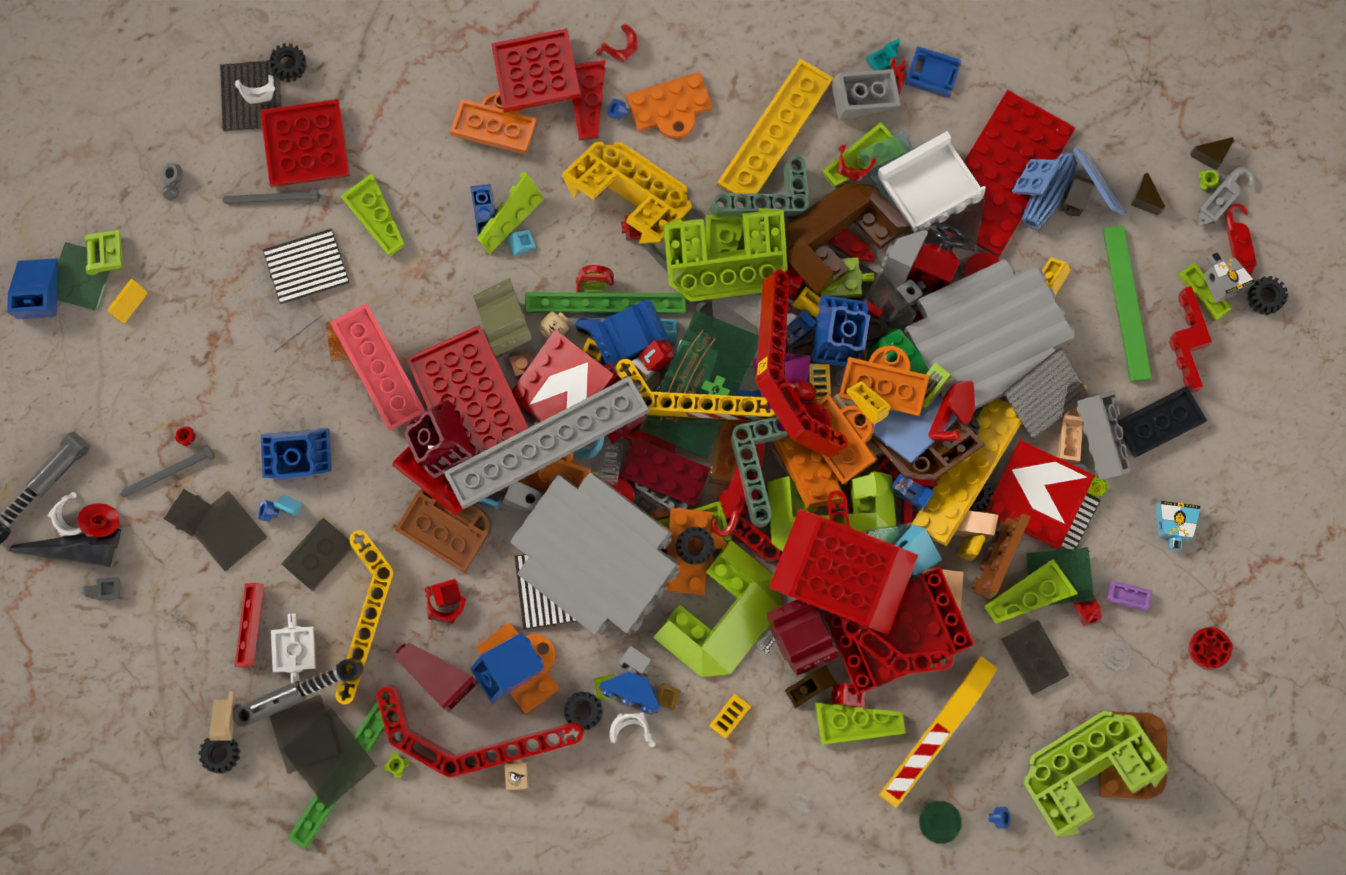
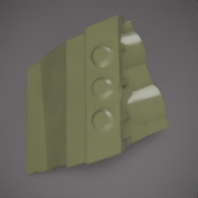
M510 278L473 295L495 357L532 340Z

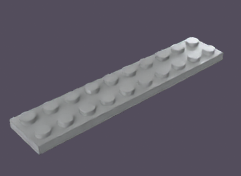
M629 376L445 471L444 474L462 508L465 509L648 414L649 409Z

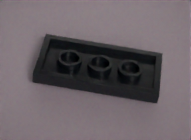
M1185 386L1118 420L1117 423L1123 429L1125 443L1134 458H1137L1206 423L1207 419L1190 390Z

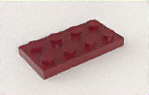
M634 438L619 477L696 507L711 468Z

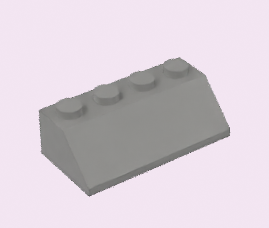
M923 230L898 238L894 245H889L878 273L881 275L880 283L896 289L906 282L928 231Z

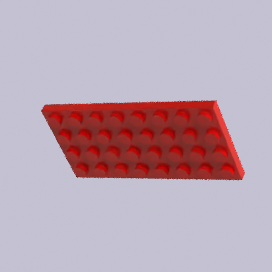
M1007 89L964 160V164L979 186H985L986 188L983 199L975 204L973 202L968 204L960 213H952L944 222L936 223L958 229L967 236L970 242L999 258L1022 220L1031 197L1028 194H1014L1012 192L1017 180L1021 177L1031 159L1056 160L1076 127Z
M480 325L406 358L428 409L447 399L456 406L454 412L461 417V424L468 437L471 438L469 445L476 450L474 456L528 429V425Z

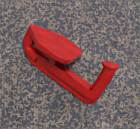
M958 381L945 393L928 433L931 440L961 441L960 430L956 429L953 432H944L952 412L962 424H968L971 421L975 411L973 381Z

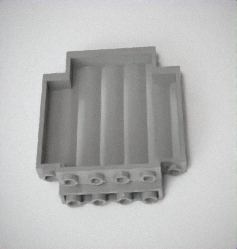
M1004 259L918 299L916 305L924 319L907 326L904 333L922 355L928 370H930L934 363H937L952 375L951 379L938 394L942 399L954 383L958 381H973L975 409L1005 396V394L1057 354L1064 345L1074 339V327L1071 323H1067L1064 318V309L1055 302L1056 296L1053 289L1048 288L1045 284L1046 277L1043 271H1039L1037 267H1034L1014 277L1015 270L1013 265ZM1060 354L1057 358H1055L1052 362H1050L1047 366H1045L1042 370H1040L1037 374H1035L1032 378H1030L1018 389L1030 383L1033 379H1035L1038 375H1040L1043 371H1045L1048 367H1050L1053 363L1060 359L1062 355ZM1063 360L1060 363H1058L1055 367H1053L1050 371H1048L1045 375H1043L1041 378L1049 375L1056 368H1058L1062 364Z
M589 473L580 487H577L566 477L558 475L510 542L529 557L519 570L518 575L594 635L604 634L610 626L609 621H612L626 633L636 632L642 625L640 620L645 614L648 615L655 606L653 602L657 597L661 598L667 590L666 584L669 580L673 581L679 573V570H677L680 566L677 563L678 559L661 551L662 548L665 549L672 540L670 536L673 533L594 473Z

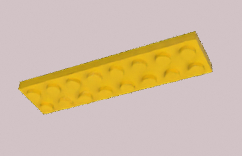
M799 59L717 182V186L729 193L758 194L831 85L833 77Z
M996 399L983 407L976 419L980 426L979 434L976 436L984 443V447L939 478L937 486L932 490L934 493L923 510L918 512L910 527L912 525L923 527L926 529L931 540L945 546L948 545L1020 427L1021 419L1028 414L1026 411L1018 417V414L1025 408L1015 412L1018 406L1012 407L1011 403Z

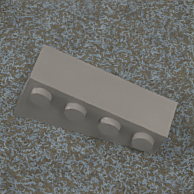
M1115 390L1077 401V410L1084 424L1083 431L1089 441V452L1094 458L1095 472L1100 480L1130 472L1126 445L1121 444L1124 435L1123 429L1117 423V415H1120L1119 407H1114L1113 398L1116 397Z

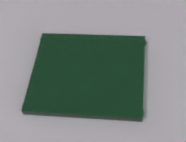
M65 242L58 261L57 301L96 311L110 270L98 272L95 275L87 274V248ZM95 250L96 263H100V251Z
M1088 547L1026 553L1028 576L1053 559L1078 593L1049 605L1095 601L1089 557L1090 550Z

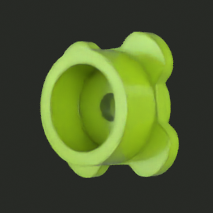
M1201 171L1198 174L1201 180L1199 185L1201 189H1217L1219 187L1217 171Z
M392 753L391 758L384 765V770L393 773L395 778H401L404 769L409 766V761L399 757L398 753Z

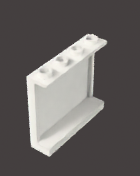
M947 131L881 167L878 171L879 180L906 221L911 225L914 233L923 230L927 231L936 222L941 223L947 220L952 213H960L968 204L972 202L975 204L982 200L985 193V186H979L950 143L951 136Z

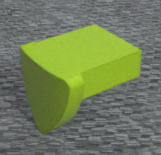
M875 472L852 479L854 499L859 501L882 496L889 488L886 481Z

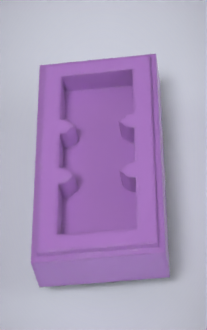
M1110 581L1106 602L1147 612L1149 611L1152 590Z

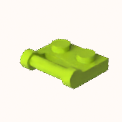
M119 230L85 235L88 265H86L87 274L95 275L98 272L123 269L122 240ZM99 242L100 263H96L95 244Z

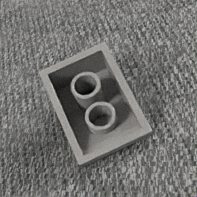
M893 69L838 73L831 82L838 119L858 118L901 106Z

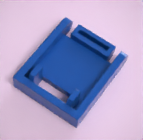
M917 46L905 85L944 97H950L961 60ZM917 60L924 62L921 74L913 72Z

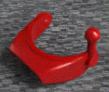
M627 24L621 25V29L628 41L626 49L617 50L611 48L606 43H602L601 48L596 50V54L601 55L605 51L614 59L624 63L639 48L635 31Z
M841 145L839 147L841 154L838 161V174L860 182L874 167L877 159L873 157L870 165L862 171L852 170L846 166L843 160V152L846 145Z
M588 265L581 268L578 272V277H576V292H580V284L583 282H602L610 286L614 285L613 271L608 267L600 265Z
M425 587L428 620L453 624L464 610L466 598L464 596L461 597L460 604L455 610L442 613L431 605V587Z

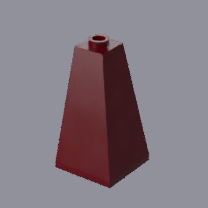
M411 643L407 645L402 644L395 652L397 655L394 658L448 713L479 684L473 676Z

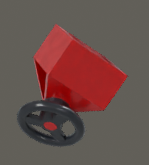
M935 224L931 227L932 234L939 241L937 244L922 246L907 279L913 280L914 283L918 281L924 282L927 290L932 292L948 286L957 270L960 261L952 251L953 247H966L969 244V239L964 233L945 224Z

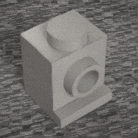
M632 646L628 648L618 663L621 667L624 664L627 665V671L636 675H643L644 677L652 669L650 665L651 659Z

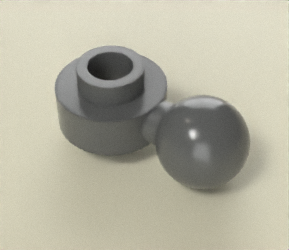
M168 163L164 166L162 172L163 179L167 182V185L162 189V194L167 200H174L178 196V189L175 184L181 181L183 170L178 164Z

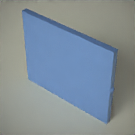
M1077 147L1074 148V152L1110 209L1122 215L1126 214V211L1091 156Z
M937 395L928 408L922 407L920 417L890 410L885 419L874 425L873 435L912 464L934 442V440L929 438L928 433L943 399ZM953 412L951 413L945 430H947L958 419Z

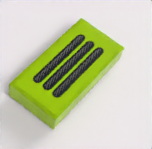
M934 363L926 373V375H930L923 403L925 408L929 407L952 377L950 373L937 363Z

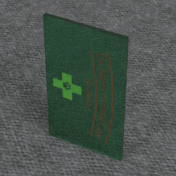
M695 311L658 392L736 396L758 350L759 335ZM672 401L665 402L663 408L670 407ZM687 402L683 408L689 409L693 403ZM707 403L703 409H711L713 403ZM732 404L726 405L724 411H729ZM646 415L640 431L693 452L703 458H708L725 419Z

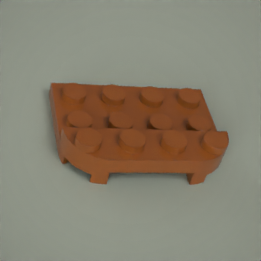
M420 489L395 530L461 572L466 573L486 538L490 536L492 520L483 509L475 504L463 509L455 516Z
M1022 513L1018 518L1015 517L1014 520L1006 518L1004 523L999 522L995 533L998 534L995 541L991 540L987 549L990 554L987 559H983L979 570L982 571L980 577H975L971 585V589H974L975 593L991 599L998 593L1030 516Z
M1109 711L1113 714L1134 716L1167 765V730L1164 721L1160 717L1147 712ZM1113 764L1099 773V797L1154 798L1163 793L1167 783V773L1156 787L1149 783L1132 793Z

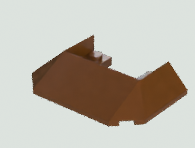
M843 183L785 225L787 262L817 295L849 273V268L826 244L847 227L855 223L879 249H882L911 228V225L873 185Z
M863 414L859 415L856 419L858 426H862L866 421ZM958 419L944 432L960 430L962 436L960 442L934 441L912 464L890 447H887L885 443L873 434L870 438L905 478L936 480L984 447V443L976 434Z

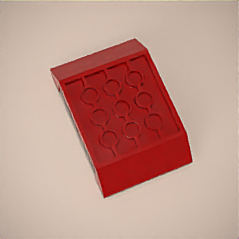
M799 509L769 588L861 625L889 634L918 554Z
M941 566L923 573L920 577L908 582L889 634L872 629L902 654L943 649L953 656L975 645ZM833 613L824 616L857 695L908 675L896 674L846 635L843 630L841 616ZM849 621L846 625V629L852 633L856 632L859 628L858 623L854 621ZM867 634L864 636V644L879 656L885 657L889 654L888 646L874 635ZM941 654L939 659H934L933 655H929L932 664L947 658L944 654ZM920 656L916 659L917 667L923 668L927 665L926 657ZM897 659L894 667L897 670H903L906 667V661L904 659Z

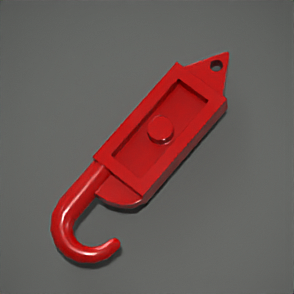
M1235 203L1230 205L1225 211L1227 235L1232 257L1236 258L1251 276L1254 267L1257 266L1250 230L1244 223L1234 222L1233 211L1236 209L1243 211L1244 215H1248V211L1243 205Z
M846 229L827 242L848 257L858 258L859 262H875V258L869 248L870 244Z
M736 467L722 504L723 513L731 518L726 530H720L716 525L717 520L713 519L712 521L714 533L721 537L729 536L735 531L747 503L738 467ZM753 472L746 473V477L749 480H755L757 477Z

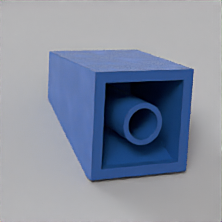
M521 632L480 655L470 670L493 704L539 675L545 667L542 658L532 648L530 639Z

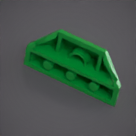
M892 328L884 332L882 336L873 340L867 353V359L870 360V357L877 349L884 346H895L903 350L908 356L911 366L910 371L925 375L929 371L922 355L901 329ZM894 351L886 355L888 362H895L898 358V354Z

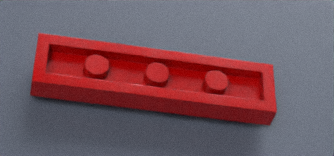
M262 583L245 584L234 667L249 668L254 665L258 625L261 618V601L264 595V584Z

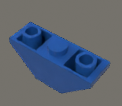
M491 184L470 186L478 236L490 218L496 216Z
M629 671L604 681L599 686L602 695L612 699L614 696L621 698V703L631 707L633 704L641 707L640 710L647 714L657 713L660 708L649 680Z

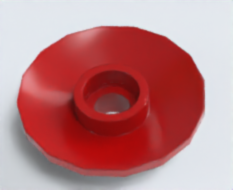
M102 503L90 504L84 507L77 517V525L81 532L96 538L106 537L114 533L120 523L119 513L115 508Z

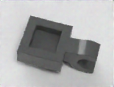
M118 577L96 579L97 585L82 586V595H85V597L97 595V600L99 601L120 599V578Z

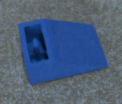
M57 258L17 262L8 291L7 313L16 319L57 317Z

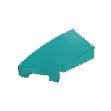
M894 40L886 44L883 49L866 57L865 60L873 71L887 70L891 67V59L897 58L900 40Z

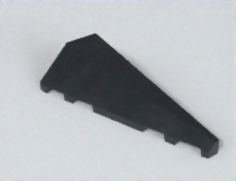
M116 529L114 533L99 538L79 534L15 544L9 548V551L110 568L114 549L118 548L122 530Z

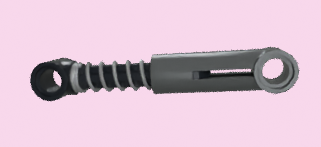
M71 432L64 437L57 451L25 483L27 489L22 491L20 496H16L17 499L14 502L11 501L12 505L6 507L7 510L4 513L1 512L0 544L9 537L12 522L17 521V517L22 515L23 510H27V506L32 504L34 499H37V495L42 497L76 460L83 458L88 453L90 444L76 432Z
M355 657L344 659L336 667L334 666L331 671L326 670V673H320L317 677L313 676L310 680L306 679V682L303 683L295 681L238 706L233 712V720L242 727L251 725L305 701L306 695L310 696L312 692L317 693L319 689L324 690L326 686L331 687L332 684L359 677L363 672V663ZM348 663L354 668L352 674L347 671ZM273 701L274 705L260 711L259 707ZM245 710L250 714L249 720L244 716Z

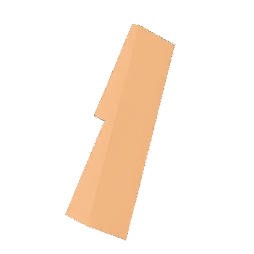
M1070 383V384L1066 387L1065 391H1066L1068 388H1070V387L1073 385V383ZM1078 384L1075 388L1068 392L1065 395L1064 399L1068 397L1071 393H1073L1076 389H1078L1080 386H1082L1083 388L1073 397H1071L1068 401H1066L1063 407L1066 406L1069 402H1071L1083 391H1085V394L1082 397H1080L1077 401L1085 399L1087 396V386ZM1077 401L1062 413L1057 454L1058 458L1073 465L1080 463L1083 420L1077 410Z

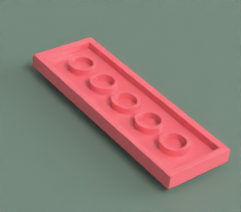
M367 303L330 322L389 431L425 412L423 405Z

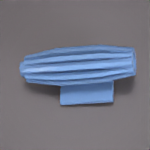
M1062 153L1056 160L1031 159L1026 165L1024 172L1012 190L1014 194L1031 195L1022 217V221L1026 226L1036 230L1039 229L1057 208L1070 186L1078 164L1073 154Z

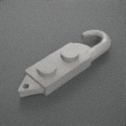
M1237 168L1226 178L1198 211L1200 213L1198 227L1209 223L1214 224L1240 194V187L1235 180L1241 174L1249 177V187L1253 185L1254 175L1249 169Z

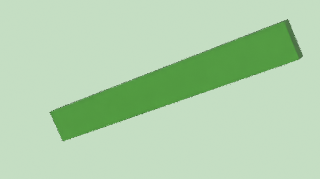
M1124 226L1106 227L1103 229L1129 380L1130 382L1151 380Z
M525 292V312L620 313L632 305H637L644 299H651L657 313L686 314V298L681 293Z
M384 694L385 697L391 698L388 694ZM378 701L288 836V839L307 850L385 730ZM395 703L387 705V708L395 705ZM390 711L389 715L391 719L396 713L395 711Z

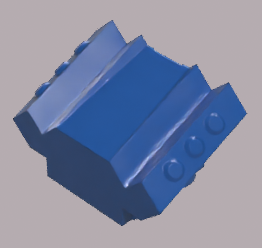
M823 295L818 304L820 311L816 317L817 326L813 340L814 349L811 353L812 362L846 367L849 357L861 359V353L866 348L870 315H867V302Z
M644 299L637 305H632L616 315L608 316L603 322H597L589 328L605 363H610L613 367H616L617 363L622 359L632 361L638 358L639 354L654 340H667L669 338L651 299Z
M329 428L261 434L262 477L282 479L313 476V474L330 472Z

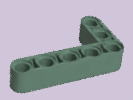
M793 156L783 168L785 194L721 193L711 202V213L718 217H742V214L759 212V207L756 205V202H759L765 209L784 210V217H797L809 206L805 160L801 156ZM791 164L796 165L798 170H794ZM793 183L799 186V190L794 188ZM717 202L723 203L724 208H720ZM736 202L742 203L744 208H739ZM775 202L780 203L781 206H782V209L778 208V207L775 205ZM794 202L799 203L800 206H801V209L797 208V207L795 206Z
M778 417L738 425L734 428L731 437L752 523L759 528L765 527L769 523L772 513L755 445L783 439L788 436L786 431L778 430L777 424L781 423ZM764 428L767 434L761 436L757 433L756 429ZM743 432L746 434L747 439L739 440L736 434ZM748 452L752 458L744 460L741 457V453ZM746 473H755L757 479L749 480L746 477ZM751 493H760L762 499L759 501L752 499ZM756 513H765L767 519L764 521L758 520Z

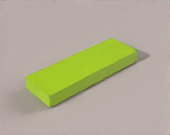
M1195 262L1178 274V277L1186 287L1192 286L1196 299L1215 322L1232 310L1226 300L1218 303L1215 302L1205 280L1204 273Z

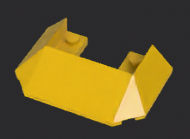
M595 142L562 173V177L573 199L582 192L594 200L608 187L634 204L637 208L627 218L626 223L642 233L639 244L660 242L664 238L663 225L678 218L682 219L692 208L691 201L687 197L688 190L685 184L622 142H614V145H604L603 142Z

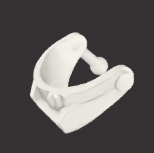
M268 75L269 83L260 88L245 87L240 83V80L235 82L236 88L239 89L243 98L250 104L272 100L273 92L275 91L274 78L271 75Z
M75 492L62 497V500L48 514L60 536L76 535L81 532L79 528L69 526L62 517L64 503L69 499H75L77 497Z
M644 712L637 714L621 713L613 721L610 728L611 742L616 743L617 735L623 727L630 724H639L645 729V741L648 742L650 747L655 746V741L652 740L649 733V726Z

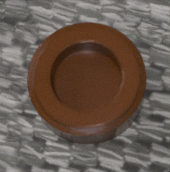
M663 508L650 513V516L659 521L670 517L669 509Z

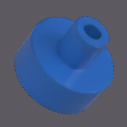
M613 99L608 109L609 117L620 120L623 115L627 116L629 109L626 108L625 102Z
M263 500L258 509V519L269 522L272 517H278L279 510L274 509V503Z
M996 807L994 813L988 816L989 822H994L998 829H1007L1011 821L1009 809L1007 807Z

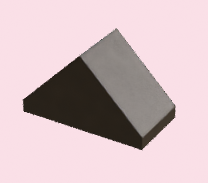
M1230 137L1195 146L1190 155L1195 160L1217 170L1233 144L1234 138Z
M1145 173L1139 181L1131 206L1159 215L1165 209V205L1149 173Z

